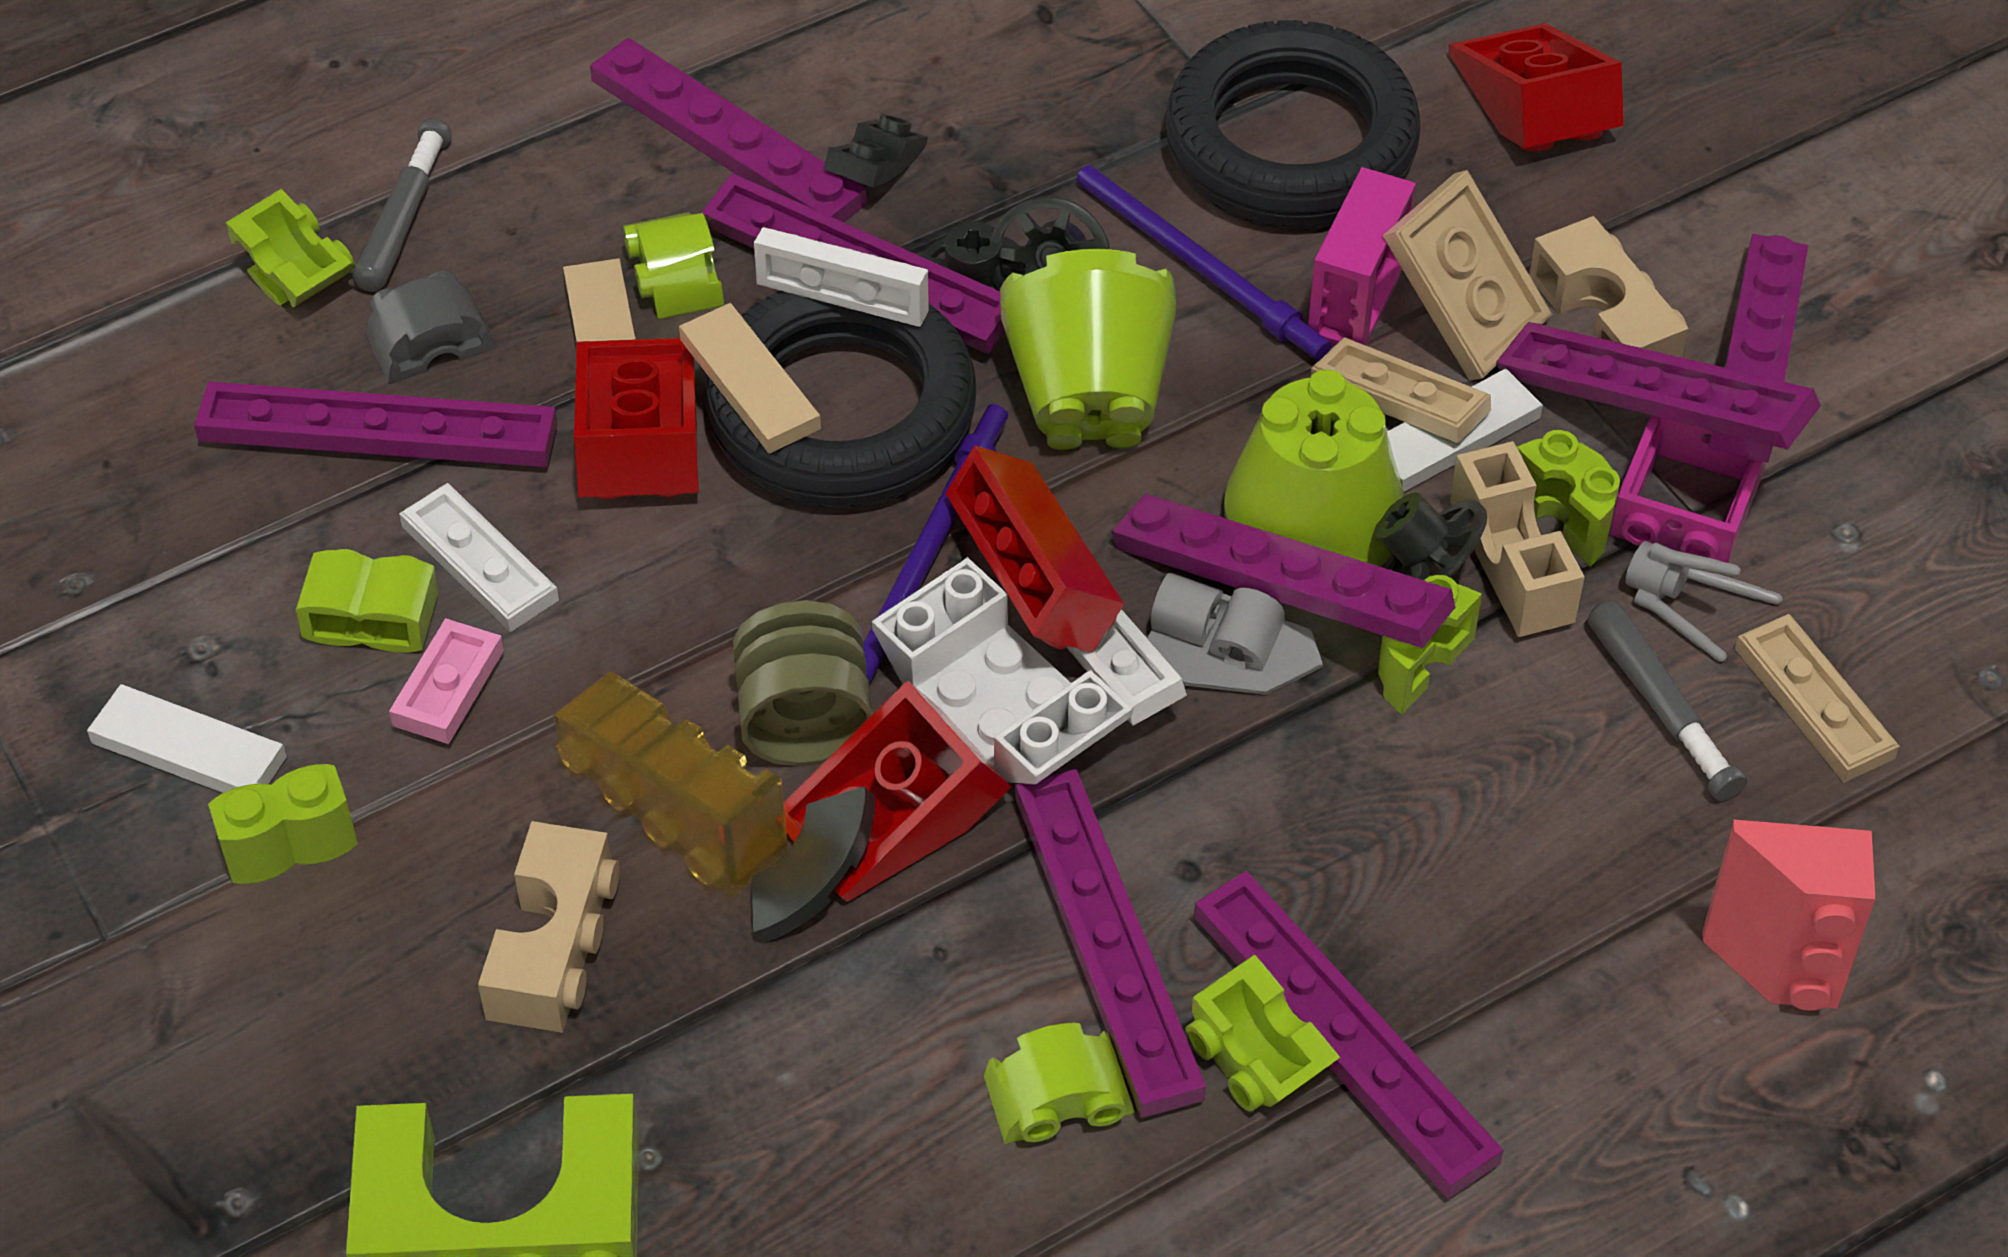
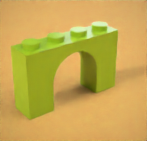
M633 1094L564 1097L562 1165L553 1188L539 1204L526 1213L509 1220L492 1223L472 1222L456 1217L440 1207L432 1198L435 1136L426 1103L356 1106L346 1248L347 1257H637L639 1125Z

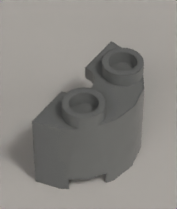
M438 271L427 278L412 280L396 289H383L377 292L369 302V308L372 313L367 320L366 338L388 384L426 372L430 361L440 354L453 353L458 356L459 360L498 348L468 288L459 283L455 274L450 271Z

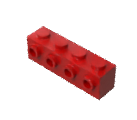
M974 445L945 494L1032 635L1058 649H1065L1067 646L1093 653L1107 630L1114 624L1117 615L1124 606V602L1033 463Z

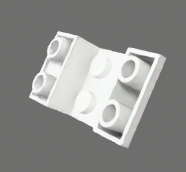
M968 557L872 621V629L902 684L908 680L938 705L1007 782L1037 784L1132 717L1133 708L1091 670L1071 683L1008 625V594Z

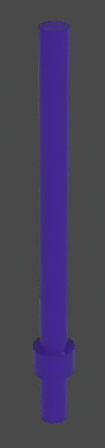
M1086 165L1079 171L1076 179L1079 185L1262 320V327L1281 342L1291 341L1316 361H1320L1331 350L1332 343L1302 321L1303 315L1284 300L1274 301L1093 166Z
M996 404L988 405L974 433L965 436L954 457L957 465L877 617L919 590L958 515L945 492L974 445L996 451L994 444L1008 419V412L1003 407ZM872 627L863 642L866 658V677L869 684L885 655V651Z

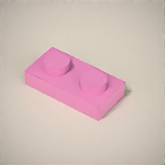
M445 618L389 710L392 726L449 744L504 652L501 635Z

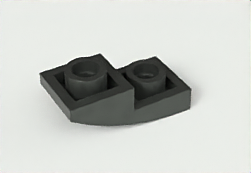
M880 114L879 120L859 122L857 124L851 144L830 147L823 169L870 187H875L893 179L905 170L924 150L928 137L910 131L912 123L908 120L893 115Z

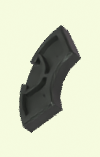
M865 786L807 804L804 826L792 848L774 866L751 877L753 933L762 942L765 943L783 936L814 917L831 901L827 896L841 881L849 867H857L868 844L875 813V796Z

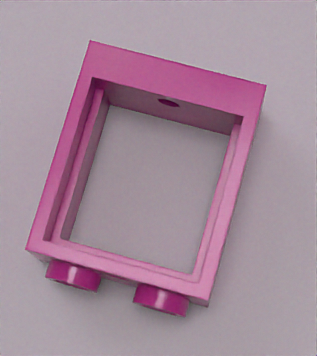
M1361 167L1314 260L1308 326L1330 341L1332 347L1337 345L1344 337L1367 345L1403 271L1382 235L1413 209L1416 190L1415 182Z
M1651 415L1617 496L1610 535L1627 540L1638 546L1644 541L1653 544L1656 542L1675 551L1729 563L1767 462L1708 450L1711 438L1706 437L1704 434L1711 435V430ZM1658 455L1741 480L1726 521L1722 522L1641 497Z

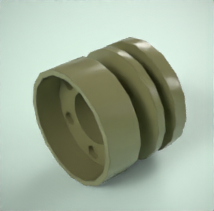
M809 600L785 602L756 612L740 625L732 643L737 689L739 690L738 702L743 743L754 755L771 763L797 767L823 764L873 715L869 681L866 677V658L863 647L862 627L851 613L833 604Z

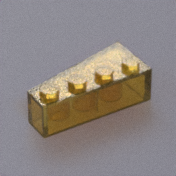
M612 671L554 714L558 736L556 750L563 763L576 774L584 772L594 780L605 799L614 808L620 811L626 808L641 821L648 836L657 845L663 848L671 846L685 858V862L692 874L703 884L711 885L714 883L732 899L752 883V876L770 868L788 852L781 778L767 769L757 776L743 768L747 764L745 755L729 745H726L718 752L715 751L705 739L701 727L686 718L677 725L671 723L670 716L661 702Z

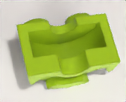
M282 188L226 222L232 244L238 241L248 251L255 263L254 266L247 269L249 275L261 290L280 306L290 301L292 307H296L350 273L355 267L353 257L345 245L339 240L332 242L328 237L321 239L317 235L320 227L312 211L303 203L297 205Z
M688 212L623 225V235L628 256L630 259L639 257L641 264L634 265L641 299L651 297L657 319L724 306L721 281H718L711 254L715 250L703 213L691 215Z
M1552 430L1547 432L1542 439H1535L1517 446L1537 485L1534 497L1535 518L1551 516L1561 520L1564 523L1562 535L1569 548L1591 567L1604 553L1620 478L1618 473L1612 469L1601 454L1583 443H1579L1572 433L1564 430Z
M1445 575L1429 576L1424 581L1452 589L1456 608L1423 648L1382 635L1378 675L1384 686L1383 695L1385 700L1401 715L1428 689L1430 673L1424 667L1434 662L1450 666L1475 639L1482 593L1459 585L1452 578Z
M1253 955L1193 997L1192 1013L1195 1021L1185 1028L1187 1038L1196 1053L1205 1060L1213 1058L1223 1074L1228 1078L1227 1084L1233 1098L1243 1109L1249 1112H1253L1261 1105L1273 1106L1341 1058L1311 1021L1308 1023L1303 1022L1292 1012L1284 996L1285 990L1256 955Z
M1080 1023L1049 1025L1021 1035L1017 1038L1020 1050L1005 1058L1002 1063L992 1057L988 1061L984 1073V1079L1004 1144L1020 1140L1027 1142L1047 1140L1059 1132L1061 1128L1060 1122L1070 1118H1085L1092 1126H1107L1119 1121L1125 1115L1135 1113L1109 1034L1103 1031L1099 1036L1084 1035Z

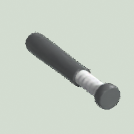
M428 118L419 126L418 138L420 141L409 165L401 171L393 191L353 269L355 284L365 291L376 292L381 290L386 284L418 205L429 183V171L439 150L446 148L451 140L452 132L450 127L439 119Z
M1608 600L1597 604L1588 616L1590 628L1652 707L1677 742H1684V746L1695 758L1698 765L1701 766L1703 772L1707 774L1706 776L1710 780L1708 783L1709 792L1718 801L1729 800L1739 794L1747 784L1746 775L1738 766H1730L1726 759L1722 757L1721 752L1702 728L1703 721L1679 690L1625 610L1616 601Z

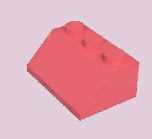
M1734 819L1703 927V943L1770 1003L1793 1005L1802 1010L1838 1009L1875 902L1872 831Z

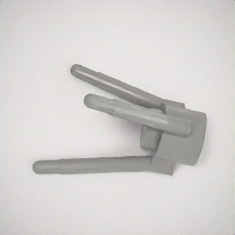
M1644 541L1638 547L1626 574V585L1638 590L1634 599L1635 604L1656 613L1718 662L1726 660V652L1661 601V599L1665 596L1675 599L1680 594L1688 578L1773 605H1778L1782 602V596L1779 593L1727 577H1736L1740 574V568L1735 564L1675 551L1656 542L1653 544Z

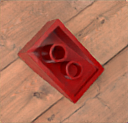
M1547 23L1449 44V55L1499 134L1521 146L1522 150L1531 152L1548 150L1554 146L1555 141L1569 138L1593 140L1602 137L1604 130L1624 126L1622 62Z
M680 338L577 342L574 446L578 497H598L610 500L629 495L656 494L662 497H675L682 493H699L695 358Z
M907 680L771 815L795 842L804 826L807 804L863 786L875 796L873 826L863 856L856 868L853 866L849 867L841 881L834 888L842 899L849 902L967 832L1012 786L943 710Z

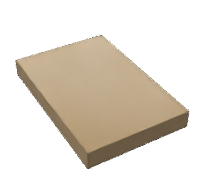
M1468 170L1454 173L1382 235L1469 381L1482 379L1497 365L1496 361L1527 322L1542 325L1552 315Z

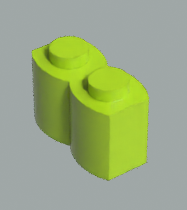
M350 549L325 550L313 553L296 608L301 637L331 646H353L362 643L388 652L409 653L423 650L438 596L434 566L408 555L372 559Z
M317 764L298 768L283 775L272 785H243L220 794L208 803L232 883L251 884L266 881L284 873L295 863L317 864L330 861L349 852L358 844L347 800L335 765Z

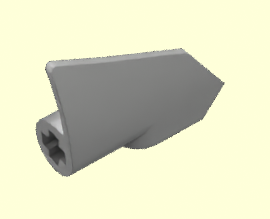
M1168 573L1160 585L1151 613L1152 630L1147 639L1180 675L1184 686L1267 695L1323 667L1311 629L1286 621L1283 607L1269 595L1250 588H1238L1234 590L1232 596L1223 594L1222 590L1173 573Z

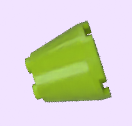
M1081 249L1055 253L1046 256L1047 267L1035 270L1025 276L1012 272L1000 288L1001 321L1036 425L1039 430L1046 434L1048 446L1058 450H1068L1080 446L1082 440L1106 439L1107 445L1114 448H1128L1140 443L1141 431L1147 428L1154 419L1176 314L1175 282L1171 273L1166 268L1154 271L1136 264V253L1111 249Z
M1330 369L1316 371L1310 378L1291 382L1277 390L1264 403L1262 412L1227 482L1224 500L1225 518L1381 567L1391 557L1392 553L1375 537L1374 530L1388 508L1402 498L1404 493L1385 424V415L1376 401L1363 389L1346 382L1341 373Z

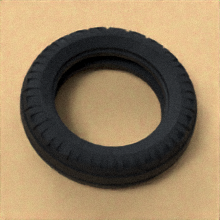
M1280 20L1276 24L1273 21L1248 25L1247 28L1241 27L1214 39L1201 48L1185 64L1173 85L1168 99L1165 123L1167 142L1172 158L1185 181L1202 198L1216 208L1222 209L1223 212L1244 221L1250 219L1251 223L1277 228V225L1282 226L1283 229H1308L1309 226H1312V228L1330 226L1341 209L1361 167L1404 179L1414 161L1420 138V113L1416 96L1408 78L1397 63L1375 44L1338 27L1333 29L1334 27L1331 25L1308 21V24H1303V21ZM1274 84H1301L1324 89L1351 103L1364 116L1369 132L1356 148L1337 158L1312 164H1284L1256 157L1234 145L1224 136L1217 124L1216 118L1229 101L1249 90Z
M780 290L767 296L766 300H760L741 314L742 318L779 364L798 353L824 345L858 344L874 347L898 357L916 373L923 387L922 395L917 405L901 422L873 436L847 441H826L804 437L769 454L707 375L705 402L709 424L718 445L732 465L752 483L771 494L789 501L793 499V502L815 507L826 505L827 508H853L856 504L862 507L885 502L889 497L894 499L917 488V485H922L943 469L942 467L949 463L959 449L971 425L976 404V378L970 354L952 323L930 303H928V313L921 327Z

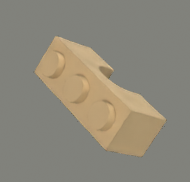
M1594 216L1535 238L1529 276L1559 315L1580 307H1593L1603 310V312L1597 314L1593 337L1683 357L1689 330L1684 317L1678 310L1672 309L1655 289L1649 275L1636 267L1623 251V247L1617 237L1609 234Z
M1514 441L1458 454L1450 503L1453 506L1457 503L1474 500L1487 510V524L1474 551L1517 636L1522 637L1575 623L1584 575L1561 531L1545 535L1540 534L1534 512V497L1537 485ZM1475 515L1472 517L1468 525L1474 524Z
M531 821L514 873L521 911L544 914L552 919L543 927L531 932L518 933L496 929L478 983L484 1015L487 1021L563 1033L570 1008H580L587 981L586 970L583 969L587 953H597L602 939L603 915L600 914L604 898H614L619 883L620 863L611 858L607 833Z

